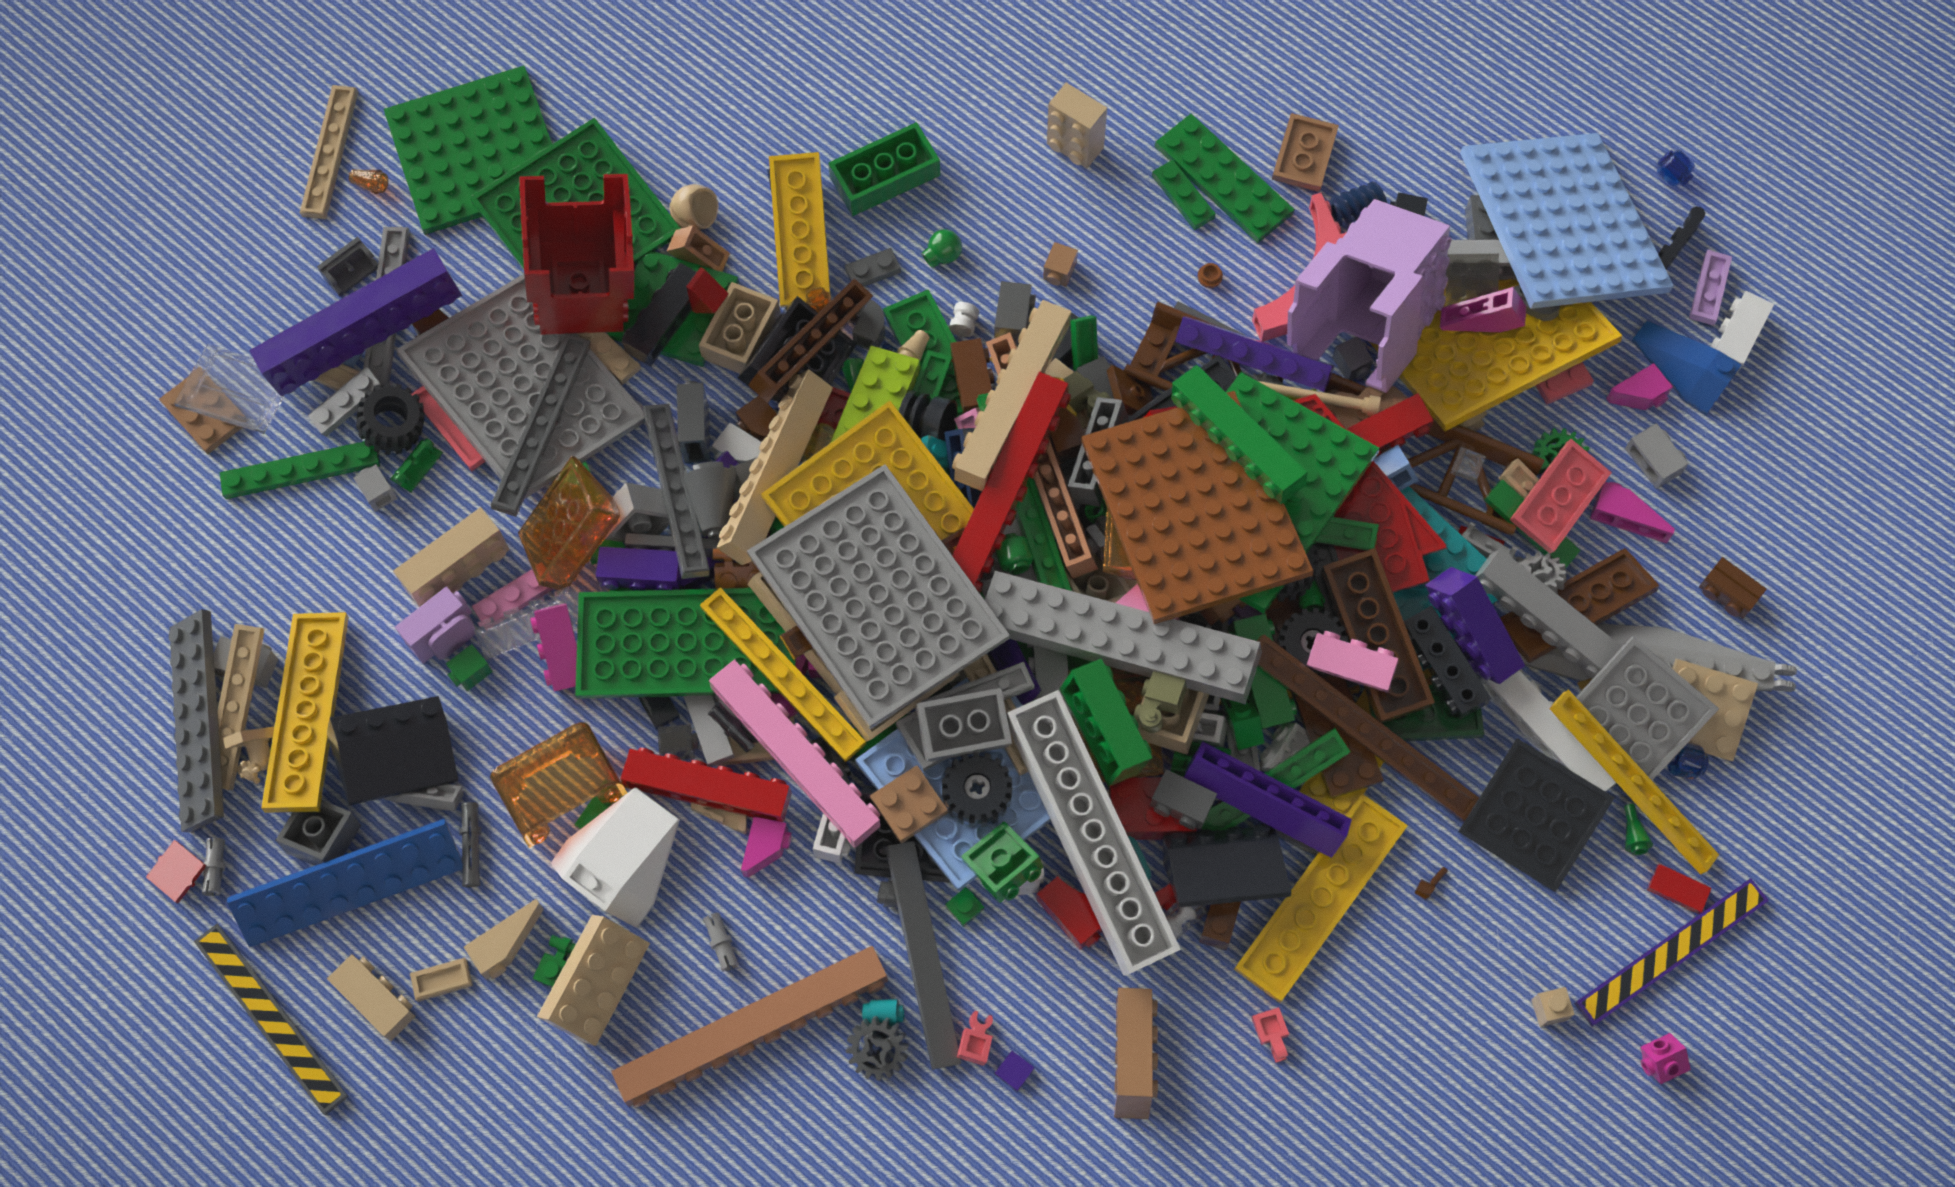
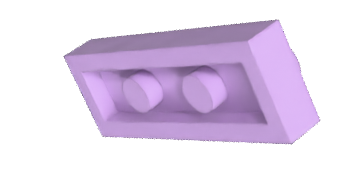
M1711 250L1706 251L1689 319L1715 325L1732 256Z

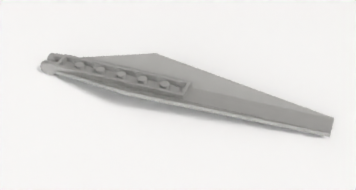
M1615 624L1596 625L1621 646L1634 636L1671 668H1673L1676 658L1758 683L1756 692H1771L1772 690L1792 692L1796 689L1795 682L1774 680V674L1782 676L1796 675V666L1787 664L1775 665L1774 662L1665 627ZM1559 648L1550 651L1531 663H1528L1519 653L1525 666L1576 681L1590 678L1584 672L1585 669L1580 665L1566 659Z

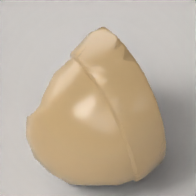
M699 184L686 185L676 191L672 197L670 215L681 229L694 226L701 231V229L709 228L714 223L718 214L719 202L716 194L710 188Z

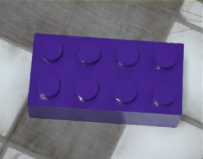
M1450 567L1425 585L1429 592L1428 599L1430 603L1439 610L1442 616L1440 619L1447 630L1451 632L1454 641L1477 675L1500 685L1525 667L1521 656L1477 576Z

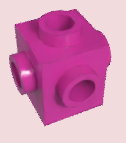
M1671 1033L1640 1047L1643 1058L1640 1062L1644 1072L1648 1076L1652 1075L1660 1084L1691 1070L1686 1047Z

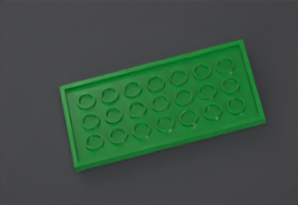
M718 589L579 592L575 691L577 699L716 695L711 689L709 680L733 660L740 666L745 664L754 675L752 679L757 685L762 683L771 694L781 693L701 609L700 604ZM723 589L796 667V659L793 660L780 638V635L785 633V630L752 589Z

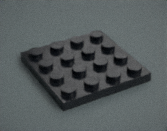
M1516 738L1458 832L1556 892L1615 797Z

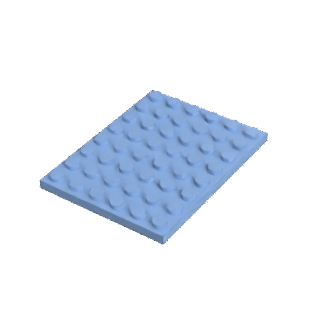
M1598 133L1462 147L1460 152L1530 309L1670 293L1673 284Z

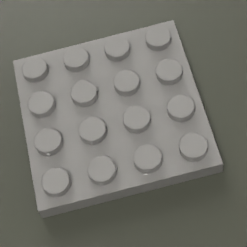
M1634 636L1621 647L1576 697L1652 781L1719 710L1714 703Z

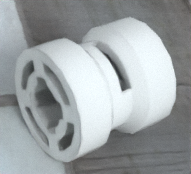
M967 302L956 303L953 311L955 317L951 319L949 325L950 331L962 337L972 336L975 330L974 321L978 318L979 309Z

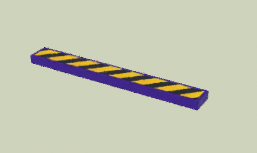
M1750 878L1574 1003L1591 1027H1593L1769 900Z

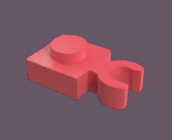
M974 1011L969 1018V1025L972 1029L965 1028L963 1030L957 1058L984 1066L987 1063L993 1037L985 1034V1032L992 1025L993 1017L989 1015L985 1019V1024H980L977 1020L978 1011Z

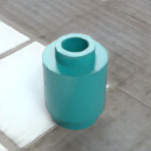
M898 999L870 1000V1003H863L862 1019L866 1018L871 1024L874 1016H878L880 1023L887 1017L889 1018V1026L892 1027L896 1023L904 1022V1005H899Z

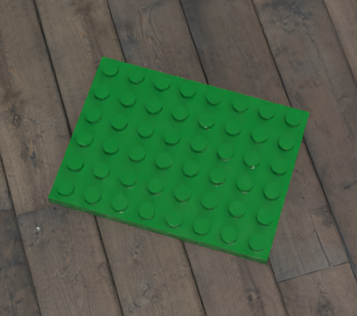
M1241 372L1226 393L1235 391L1242 409L1308 472L1306 486L1284 502L1307 554L1379 452V447ZM1284 585L1239 598V600L1264 614Z

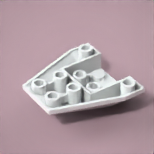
M635 787L567 839L551 864L564 881L604 911L638 928L655 903L680 819Z

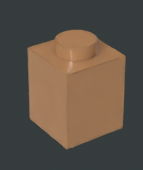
M1054 242L1044 265L1043 279L1052 285L1067 287L1077 264L1078 250Z

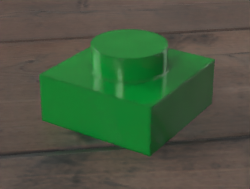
M967 887L945 904L946 909L962 927H965L984 910V906Z

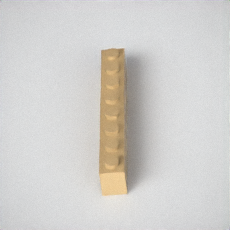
M1043 299L1038 309L1033 308L1029 317L1030 324L1028 328L1022 329L1018 338L1019 345L1017 349L1013 348L1011 350L1006 370L1001 369L996 381L998 385L995 391L991 389L985 403L987 407L984 412L979 411L974 423L976 428L973 433L968 432L963 444L965 449L962 454L958 453L953 461L952 468L955 469L954 480L983 491L1038 372L1046 373L1070 326L1071 310Z
M809 369L799 375L795 374L789 381V390L778 405L780 410L769 424L770 432L759 446V456L749 468L751 472L749 478L739 490L741 495L738 502L732 506L729 512L731 517L720 531L719 537L721 539L717 549L741 565L752 561L747 550L766 539L776 516L761 497V493L798 467L833 387Z

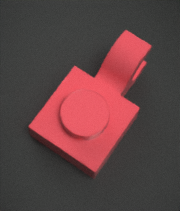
M1280 1008L1253 1015L1251 1019L1261 1045L1270 1043L1275 1063L1286 1060L1288 1053L1282 1038L1288 1037L1289 1032Z

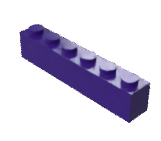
M1183 317L1175 340L1177 343L1216 356L1219 355L1222 358L1321 391H1326L1335 366L1190 317Z
M1203 741L1190 760L1183 778L1217 793V799L1331 858L1347 837L1352 821L1351 818Z

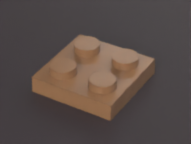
M917 765L870 795L871 800L900 843L905 842L948 814V809Z

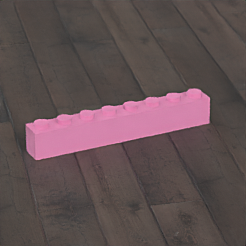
M733 660L709 680L711 689L849 843L856 848L880 827V819L878 818L880 813L871 803L866 805L861 800L862 794L853 783L848 785L841 778L844 774L835 763L830 765L823 758L825 753L817 743L811 744L805 738L807 733L798 723L793 725L787 718L789 716L787 710L780 703L777 705L773 703L770 699L772 695L762 683L757 685L753 681L752 677L754 675L745 664L740 666Z

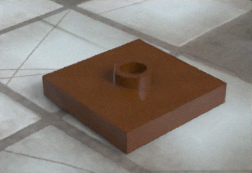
M1114 365L1107 369L1113 397L1123 401L1127 414L1133 415L1153 401L1150 385L1128 376L1124 370Z

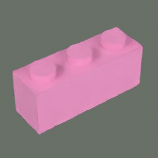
M1324 631L1323 635L1316 634L1307 662L1308 668L1380 691L1389 692L1398 664V658L1393 657L1394 652L1384 648H1378V651L1367 649L1368 644L1351 639L1350 643L1341 641L1340 635L1329 631Z

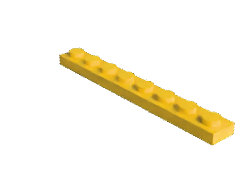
M721 587L700 604L701 609L845 762L866 745V741Z
M1569 689L1563 692L1549 709L1700 875L1707 872L1719 856L1716 850Z

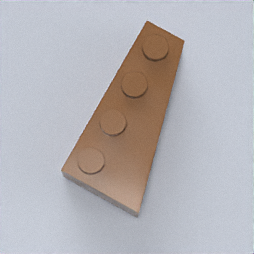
M1118 988L1117 1041L1115 1063L1117 1064L1115 1093H1117L1114 1118L1149 1119L1152 1098H1157L1158 1080H1153L1152 1070H1157L1158 1053H1152V1043L1157 1044L1158 1026H1152V1017H1157L1158 1001L1152 999V989Z

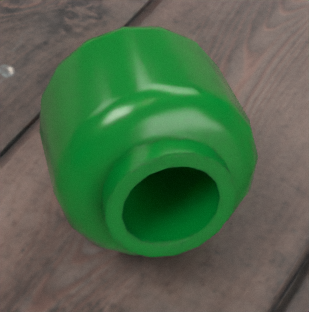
M1015 533L1006 534L1000 550L995 549L1000 568L1010 573V575H1019L1028 571L1034 560L1028 539Z

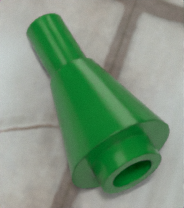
M1627 804L1624 806L1627 819L1625 851L1633 855L1646 854L1649 851L1648 849L1653 846V843L1641 821L1638 820L1635 804Z

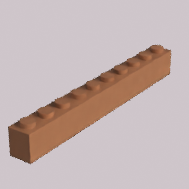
M1010 332L986 342L997 375H999L1001 369L1006 370L1011 350L1013 348L1017 349V345ZM1049 435L1047 440H1050L1048 449L1044 456L1039 455L1036 462L1039 464L1034 478L1066 568L1074 579L1097 570L1098 567Z
M870 946L611 1071L624 1103L628 1107L632 1105L634 1108L640 1107L650 1101L649 1097L659 1092L661 1095L667 1094L677 1088V1083L685 1079L687 1082L694 1081L703 1075L702 1071L713 1067V1069L721 1068L729 1063V1058L737 1054L740 1057L745 1056L755 1050L754 1046L764 1041L766 1044L778 1040L781 1038L780 1033L789 1029L797 1031L805 1027L807 1020L816 1016L818 1019L824 1018L833 1012L832 1008L843 1004V1006L851 1005L859 1000V995L867 991L869 994L878 992L885 987L884 983L888 982L887 975L873 946Z

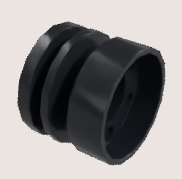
M910 390L902 400L899 413L920 440H922V437L930 435L946 442L945 432L956 429L954 419L958 416V408L955 400L939 396L931 399L930 394H920V392Z

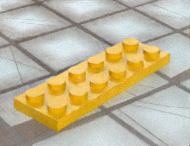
M819 152L769 156L780 307H787L797 296L808 305L828 304L831 301L820 154Z

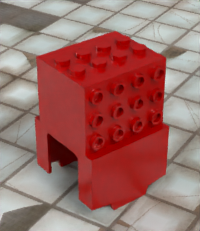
M603 174L604 200L555 203H548L546 201L544 176H520V207L527 303H533L534 325H540V335L623 332V322H628V299H634V260L628 174Z

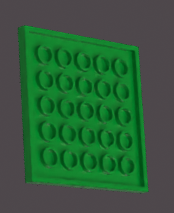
M525 65L383 109L424 235L483 217L471 202L470 196L552 145Z
M595 117L470 196L473 205L523 270L520 176H544L546 201L548 203L602 201L604 200L603 174H628L634 265L651 251L655 252L669 243L675 231L681 229Z

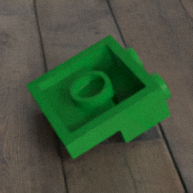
M1005 821L961 856L963 862L981 880L982 885L999 903L1005 899L1008 901L1014 899L1020 891L1019 887L1026 881L1030 883L1036 881L1040 877L1041 869L1043 868L1039 855Z

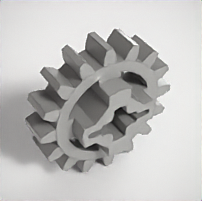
M1536 552L1535 556L1526 553V558L1524 559L1516 557V561L1556 594H1558V589H1564L1567 576L1565 564H1560V558L1551 559L1550 553L1541 556L1540 552Z

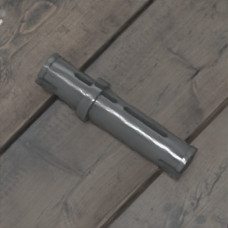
M476 802L461 804L462 827L459 828V835L462 836V886L468 888L480 886L479 835H481L482 831L478 823L479 804ZM470 820H471V841H470V831H469V821H470ZM470 849L472 853V869H470Z

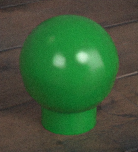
M948 229L938 230L930 237L927 244L928 248L921 252V255L933 269L939 264H950L961 255V239L954 231Z

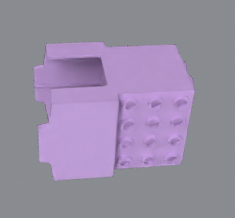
M1374 199L1367 208L1365 207L1362 210L1358 220L1355 223H1351L1344 237L1339 238L1336 244L1327 242L1296 279L1293 304L1288 310L1287 345H1293V352L1319 360L1339 333L1342 332L1379 345L1378 359L1376 360L1377 368L1367 379L1365 385L1387 393L1416 355L1417 341L1421 336L1422 330L1425 326L1431 324L1434 314L1437 310H1442L1445 304L1446 296H1444V289L1448 281V277L1445 275L1450 261L1447 253L1452 240L1449 237L1450 225Z

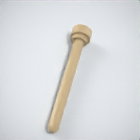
M1258 381L1286 397L1299 399L1316 394L1325 404L1359 409L1361 413H1366V416L1369 417L1377 414L1379 411L1381 397L1370 395L1369 398L1358 399Z

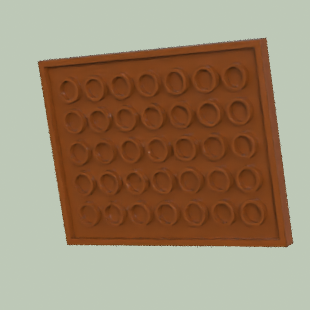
M1235 391L1228 392L1227 394L1241 407ZM1174 408L1081 436L1082 445L1154 624L1313 575L1312 566L1284 503L1280 504L1275 498H1270L1264 492L1263 486L1256 480L1250 479L1245 473L1244 468L1237 461H1232L1228 457L1226 450L1219 443L1215 444L1202 426L1194 424L1189 414L1183 408Z

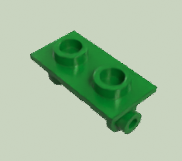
M428 438L422 439L398 470L395 471L390 480L412 493L443 452L435 448L434 443Z

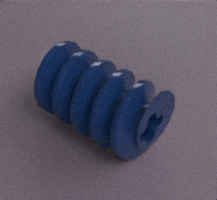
M1372 181L1367 185L1359 186L1358 189L1353 188L1349 192H1342L1340 196H1332L1330 205L1334 222L1337 221L1341 227L1343 218L1349 224L1351 223V215L1357 221L1360 217V212L1365 207L1367 208L1374 199L1387 203L1386 196L1381 187Z

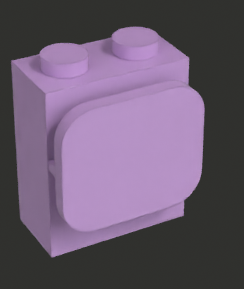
M447 586L394 627L406 645L423 664L434 655L439 660L447 658L468 642L476 632L473 626L474 623L469 616L473 612L467 606V602L458 591L452 593Z

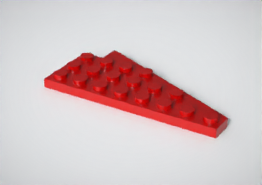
M1316 394L1293 400L1346 429ZM1374 461L1333 516L1379 524L1375 549L1392 593L1429 583L1430 580L1422 556L1447 549L1444 541ZM1334 546L1338 560L1365 552L1363 550Z

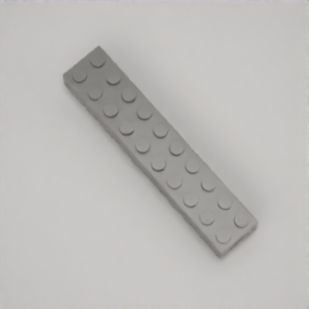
M998 571L994 572L985 598V602L1009 633L1012 640L1092 662L1102 658L1107 666L1151 678L1153 671L1186 680V685L1189 689L1246 704L1262 654L1260 642L1176 619L1154 624L1149 612Z

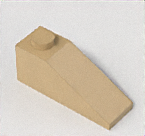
M537 899L464 946L478 971L486 980L490 977L492 979L499 977L506 971L505 967L512 963L544 910Z

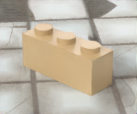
M351 954L327 980L385 1038L392 1041L416 1017L410 1011L413 1005L402 994L397 998L391 992L394 986L383 975L378 979L372 973L375 967L364 956L359 960Z

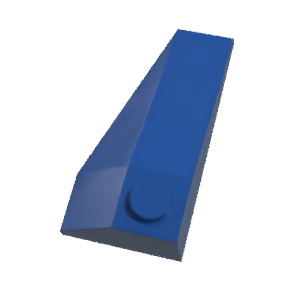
M1649 321L1643 324L1632 339V342L1651 364L1654 363L1664 374L1665 378L1679 391L1678 395L1680 398L1704 415H1707L1742 366L1717 349Z

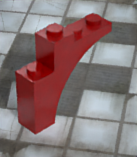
M1059 876L1037 893L1036 900L1079 950L1085 946L1088 948L1092 947L1101 939L1099 934L1102 933L1104 935L1086 894L1070 887ZM1170 884L1155 892L1162 910L1169 911L1177 904Z

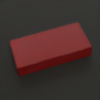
M1660 863L1656 866L1647 888L1648 891L1697 914L1702 913L1712 889Z

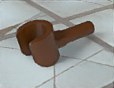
M1442 867L1431 879L1430 883L1421 879L1414 893L1424 899H1428L1448 870Z

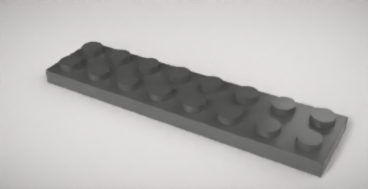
M203 609L169 627L170 665L172 666L173 681L171 688L174 699L173 716L175 717L174 739L177 751L176 767L178 769L177 791L180 803L179 819L181 821V832L192 833L224 817L211 611Z

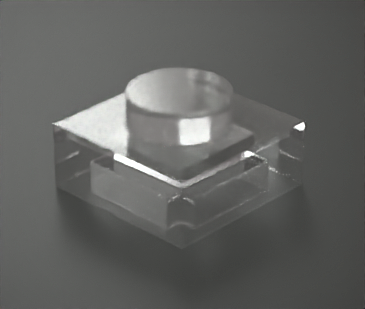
M1461 447L1450 473L1475 483L1486 456Z

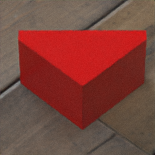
M701 267L686 286L691 308L695 313H715L729 295Z

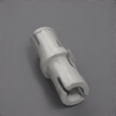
M208 838L206 840L205 862H203L206 868L204 869L202 894L214 896L215 892V895L219 896L221 894L222 872L225 871V864H223L225 840L213 838L212 842V839Z
M720 913L711 914L713 921L709 916L703 918V922L711 938L709 943L711 949H715L721 970L725 972L731 970L730 966L733 969L739 966V963L730 944L732 942L731 936L727 935Z

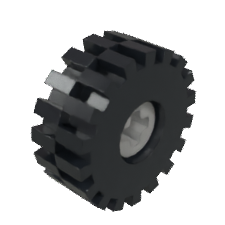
M1306 608L1302 609L1299 614L1295 612L1289 620L1285 621L1279 633L1277 644L1307 667L1311 650L1307 648L1308 641L1306 639L1313 640L1317 633L1323 635L1324 631L1340 635V640L1348 642V636H1345L1346 629L1344 625L1340 626L1338 624L1340 620L1336 616L1331 618L1329 616L1330 612L1326 610L1324 613H1320L1319 608H1313L1309 612ZM1309 668L1310 670H1312L1314 673H1316L1318 676L1322 677L1323 679L1329 677V675H1330V674H1327V673L1320 672V671H1317V670H1314V669Z
M974 752L972 757H968V754L961 755L960 761L955 759L952 762V767H947L945 777L942 780L943 803L948 808L949 815L952 818L957 817L960 824L963 825L964 822H968L969 827L975 828V824H981V827H986L987 822L991 821L994 824L998 821L1000 815L1003 817L1006 814L1007 807H1010L1012 798V777H1009L1008 768L1006 766L1002 767L1001 760L998 758L995 761L992 760L991 754L985 753V757L979 756V752ZM973 783H977L979 786L984 785L982 794L978 795L976 791L970 792Z

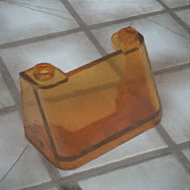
M585 722L576 723L499 765L490 775L497 793L528 848L546 840L550 833L549 822L596 796L601 802L613 803L627 793L591 727Z

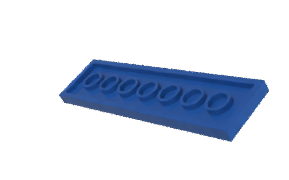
M445 819L227 897V904L250 948L463 870L462 857Z

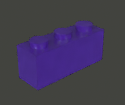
M599 547L596 579L599 586H602L604 589L617 590L620 587L629 588L632 591H645V589L680 590L681 573L676 551Z

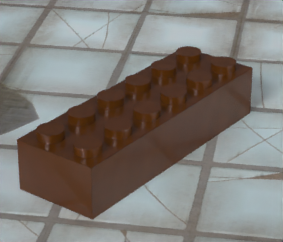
M1373 548L1323 566L1321 575L1337 617L1340 620V625H1344L1346 629L1344 634L1348 636V643L1351 642V639L1368 644L1367 649L1378 651V648H1384L1394 652L1393 657L1398 658L1397 668L1388 693L1364 685L1376 720L1383 724L1431 707L1435 703L1376 549Z

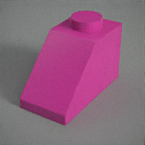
M1653 363L1614 386L1606 400L1612 404L1647 410L1652 406L1657 408L1669 399L1668 394L1673 386Z
M753 817L741 867L744 877H751L782 857L784 848L788 849L790 846L792 835L791 832H788L786 823Z

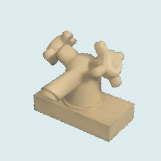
M274 727L243 730L223 738L226 749L246 747L249 760L242 761L237 768L241 778L253 781L255 784L260 782L258 772L268 769L270 757L268 743L272 742Z

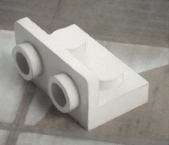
M1287 723L1279 726L1274 732V740L1260 756V771H1268L1310 744L1305 729L1297 723Z

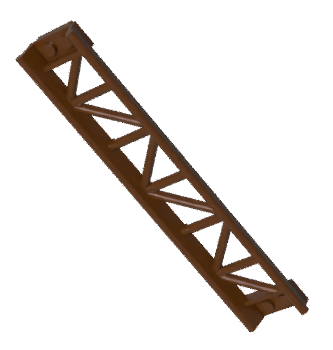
M1158 301L1154 308L1151 323L1131 364H1126L1124 372L1128 376L1145 382L1152 387H1157L1164 391L1169 390L1172 387V382L1160 378L1159 376L1162 372L1207 354V352L1192 348L1169 358L1176 344L1175 340L1183 317H1190L1214 326L1217 325ZM1227 359L1230 369L1238 376L1242 372L1240 364ZM1332 373L1327 389L1323 392L1330 394L1345 392L1359 396L1368 387ZM1276 376V378H1277L1280 382H1283V380L1285 379V378ZM1432 417L1433 424L1429 428L1430 432L1427 434L1445 442L1408 458L1407 460L1411 467L1414 468L1447 452L1456 450L1438 492L1415 483L1409 487L1423 499L1513 536L1517 526L1507 522L1486 502L1487 511L1485 513L1447 497L1465 454H1467L1483 500L1489 494L1491 488L1479 456L1505 466L1503 472L1513 460L1518 458L1536 477L1545 459L1461 425L1444 431Z

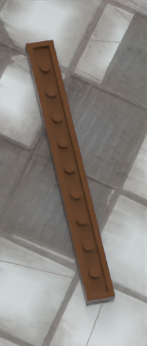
M1263 634L1258 638L1257 642H1260L1262 651L1258 663L1260 669L1461 821L1466 820L1478 801V796Z

